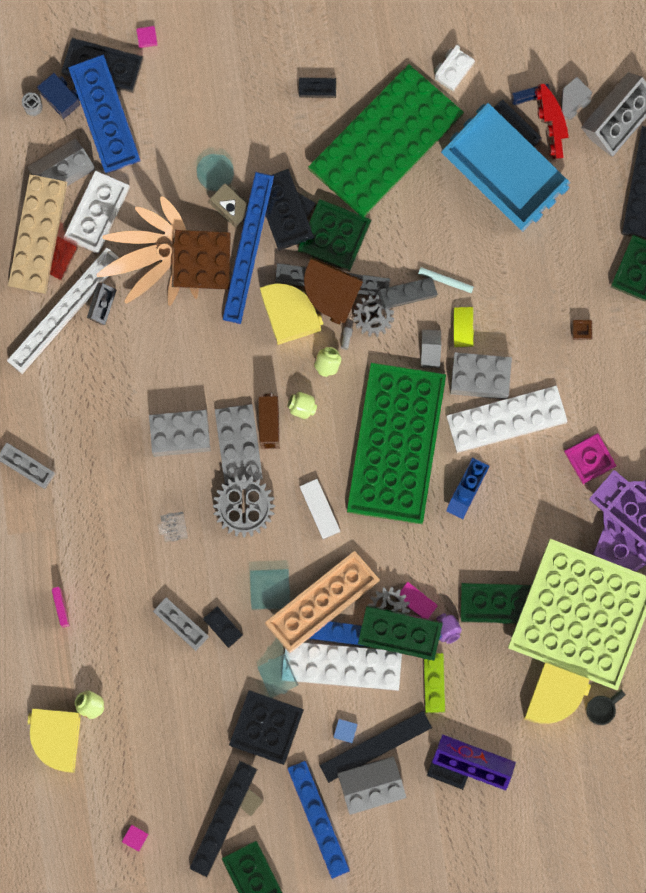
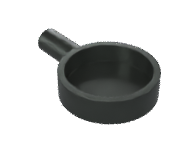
M620 689L611 698L606 696L592 698L586 707L588 719L593 724L599 726L610 723L616 715L615 704L626 696L624 691Z

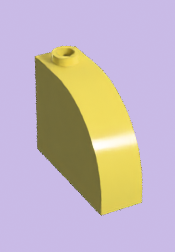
M271 284L260 288V293L278 345L321 331L320 325H323L321 315L316 314L315 308L308 296L301 290L287 284Z
M545 662L524 719L538 724H552L567 718L578 708L583 696L588 695L591 685L588 684L590 679Z
M32 709V713L28 714L27 723L30 725L32 747L39 759L49 767L63 772L75 773L81 714Z

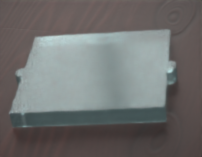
M285 654L275 659H269V662L257 667L270 698H274L282 693L286 694L288 690L298 686Z

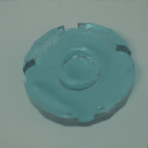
M221 154L207 155L199 162L197 167V178L200 184L207 190L218 191L224 183L226 185L231 184L234 177V168L231 161Z

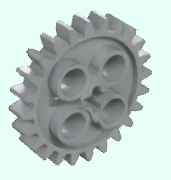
M243 475L242 480L235 476V482L228 479L229 485L222 484L224 490H217L220 497H214V500L218 501V504L213 505L214 508H218L214 515H220L217 523L223 521L222 529L228 526V533L235 530L236 537L239 532H242L243 537L246 536V532H249L252 537L254 530L261 533L259 527L262 526L266 529L267 526L264 522L272 521L268 515L275 514L270 511V508L276 507L274 504H270V501L275 499L268 496L271 490L265 491L267 484L265 483L260 486V479L253 482V476L249 480H246L245 475ZM243 489H246V504L250 506L246 509V523L242 522L243 509L239 508V505L243 502ZM237 491L240 494L239 501H231L229 498L230 492ZM251 491L258 492V501H250L248 495ZM233 510L238 511L240 514V518L237 521H232L229 517V513ZM252 510L259 513V519L256 521L249 519L248 514Z

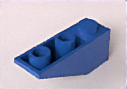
M472 458L446 510L447 512L464 519L490 467L489 465Z

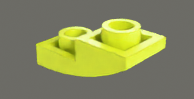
M473 307L454 308V347H473L474 345Z

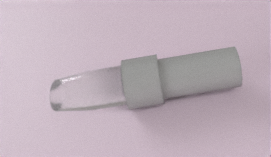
M350 314L343 329L341 349L348 350L353 332L354 321Z

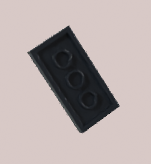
M71 38L61 71L62 75L71 77L68 67L104 55L115 88L134 93L144 60L143 56Z
M289 169L272 174L274 178L265 214L278 251L314 238Z

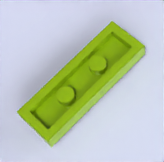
M444 653L436 654L434 661L424 659L425 713H445Z

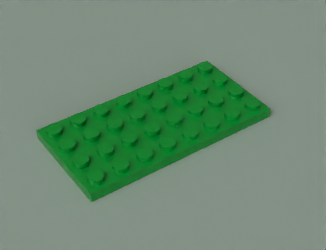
M408 64L308 166V170L364 218L464 115V111Z
M371 363L347 513L423 525L446 374Z

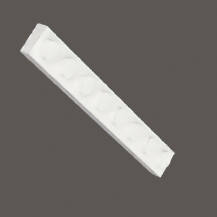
M106 248L11 355L7 362L23 374L93 295L98 283H103L108 278V276L97 277V273L119 257Z

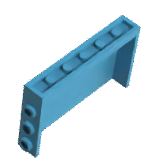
M489 103L483 104L476 111L477 115L473 119L469 118L464 123L462 131L460 133L456 132L450 138L451 142L441 153L523 232L533 221L536 223L543 216L542 212L546 208L550 209L556 203L555 198L559 194L564 195L570 188L568 185L571 182Z

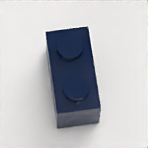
M53 73L37 88L42 97L64 120L80 106L79 97L73 89L70 91L66 85L68 84L62 76L57 77Z

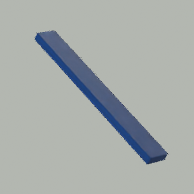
M255 172L222 319L224 321L241 324L273 183L274 176Z

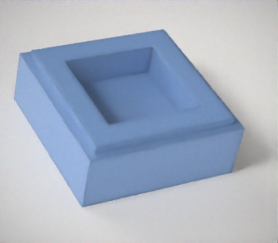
M339 719L334 738L353 743L358 724Z

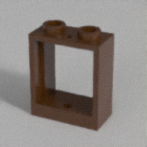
M272 393L263 394V397H259V443L261 449H280L278 396H274Z

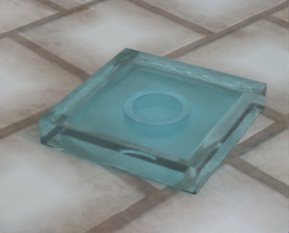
M289 569L250 571L252 610L282 609L290 603Z

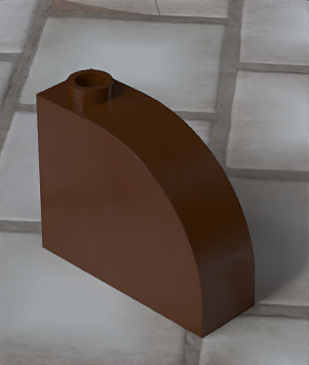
M311 257L304 277L305 291L310 302L318 311L330 317V321L339 325L341 322L345 324L364 280Z

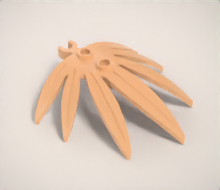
M163 196L160 197L161 206L171 225L161 216L148 209L136 206L135 210L147 222L164 231L165 234L148 231H120L102 236L105 240L121 243H156V245L135 250L116 259L97 273V277L112 276L134 271L162 260L134 285L124 300L126 304L147 291L166 273L173 262V230H186L183 220L175 207ZM172 274L167 295L169 306L174 302L180 289L172 287ZM190 288L193 297L197 299L199 288Z

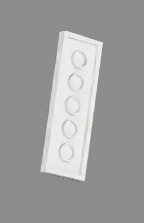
M557 386L446 416L457 453L568 422Z
M302 643L291 653L285 648L282 681L399 691L402 654L381 649Z

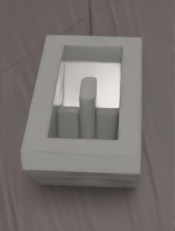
M422 330L421 368H440L441 330Z

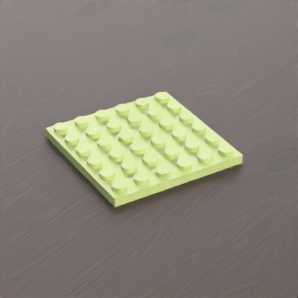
M549 539L507 648L618 690L646 617V576Z

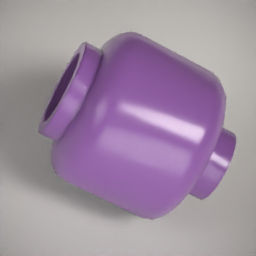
M441 614L436 618V621L443 622L439 638L441 642L450 644L460 638L462 628L454 615Z

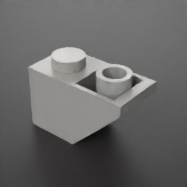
M578 77L563 88L561 110L565 120H571L578 113L577 110L580 107L585 108L591 102L592 92Z

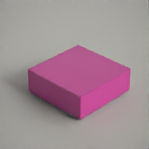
M155 26L136 29L139 48L158 46Z
M131 825L122 843L139 852L149 834Z

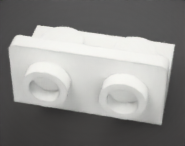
M458 45L454 49H449L445 56L447 59L443 64L440 62L434 71L436 73L435 80L453 92L475 63L474 59L460 51V46Z

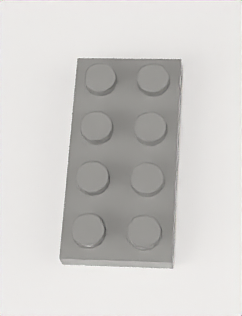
M253 404L215 409L225 485H229L228 479L235 482V476H238L239 480H242L243 475L246 476V480H249L251 476H253V481L263 480Z

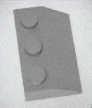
M76 138L27 167L32 175L68 182L67 186L95 170L93 163Z
M394 756L337 773L350 815L406 798Z

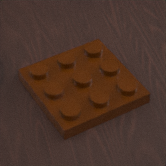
M173 230L172 287L229 290L231 233Z

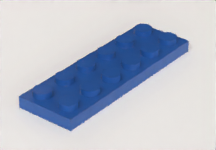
M102 55L68 67L105 173L107 174L141 162L105 56Z

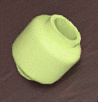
M332 347L321 349L317 354L314 367L322 376L334 375L341 364V356Z
M297 392L290 396L287 408H289L290 414L307 419L310 415L313 416L315 414L317 405L313 396Z
M87 690L77 695L75 708L84 717L94 719L103 713L104 701L101 696Z

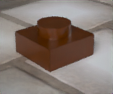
M573 320V340H592V320Z

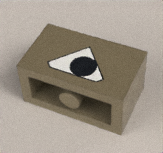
M224 183L209 199L208 203L236 228L246 216L249 201L244 197L241 199L236 194L237 190L232 185Z

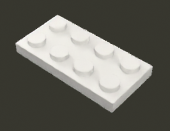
M95 171L64 235V239L99 254L105 241L102 236L109 233L130 189V185Z

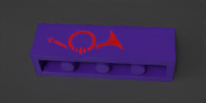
M443 734L432 761L436 765L505 791L516 765L515 761Z

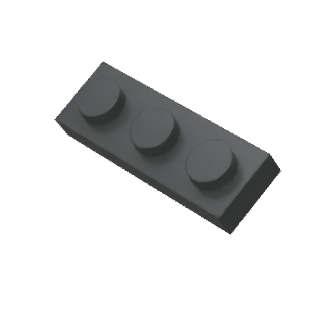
M432 277L380 289L378 292L384 310L435 298L438 295Z

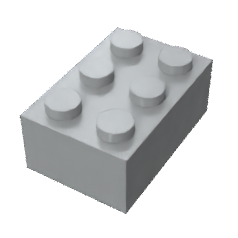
M455 352L450 394L508 399L512 357Z
M207 410L149 415L151 446L154 457L211 451Z

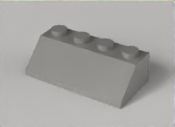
M628 72L581 127L592 142L612 157L646 118V81L644 78Z

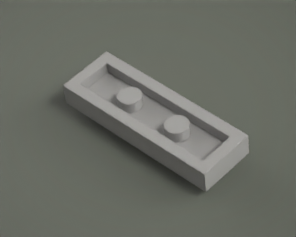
M8 443L5 444L0 452V462L43 489L47 488L55 475V472Z
M167 597L153 611L195 651L209 638L204 631Z

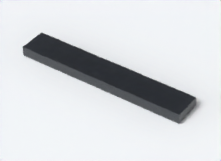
M421 711L319 766L328 783L339 778L337 773L362 766L432 729V726L424 711Z

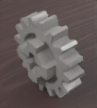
M370 295L368 301L362 298V305L356 304L359 310H354L353 314L357 317H354L353 321L358 322L356 328H362V334L367 331L369 337H371L372 333L379 337V332L386 334L385 328L391 329L389 322H394V318L390 317L394 315V310L385 309L387 316L385 319L382 316L384 308L378 295L375 299H372ZM361 313L366 317L365 323L361 319ZM377 313V318L374 317L370 321V316ZM376 325H379V326H380V327H377V328H371L372 326H376Z
M385 587L383 588V593L376 591L377 597L371 596V600L374 601L373 604H368V606L376 607L378 600L383 597L381 607L377 608L384 609L387 606L388 600L390 605H394L392 611L397 612L398 609L402 608L401 613L410 612L409 609H406L410 602L404 601L406 595L400 596L401 590H397L395 593L393 587L388 592ZM390 595L397 597L400 602L392 601Z

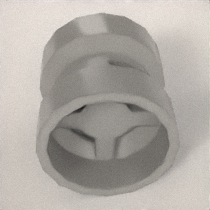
M27 93L22 98V105L28 115L37 116L41 113L43 106L37 94Z

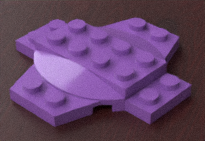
M613 470L589 498L594 505L603 511L604 522L603 531L593 554L596 557L636 572L646 566V480L628 482Z

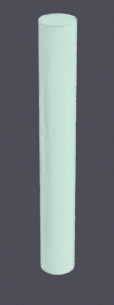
M422 267L418 273L468 293H472L474 286Z

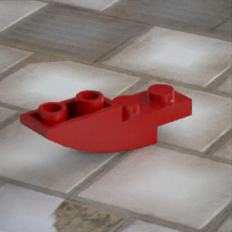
M545 84L537 85L538 89H535L536 100H539L540 107L537 108V114L542 123L549 122L547 134L548 137H551L552 143L549 144L550 156L553 155V159L564 158L562 139L569 138L565 117L552 92Z

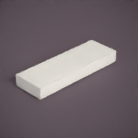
M316 479L300 486L322 539L339 533L340 529L318 480Z

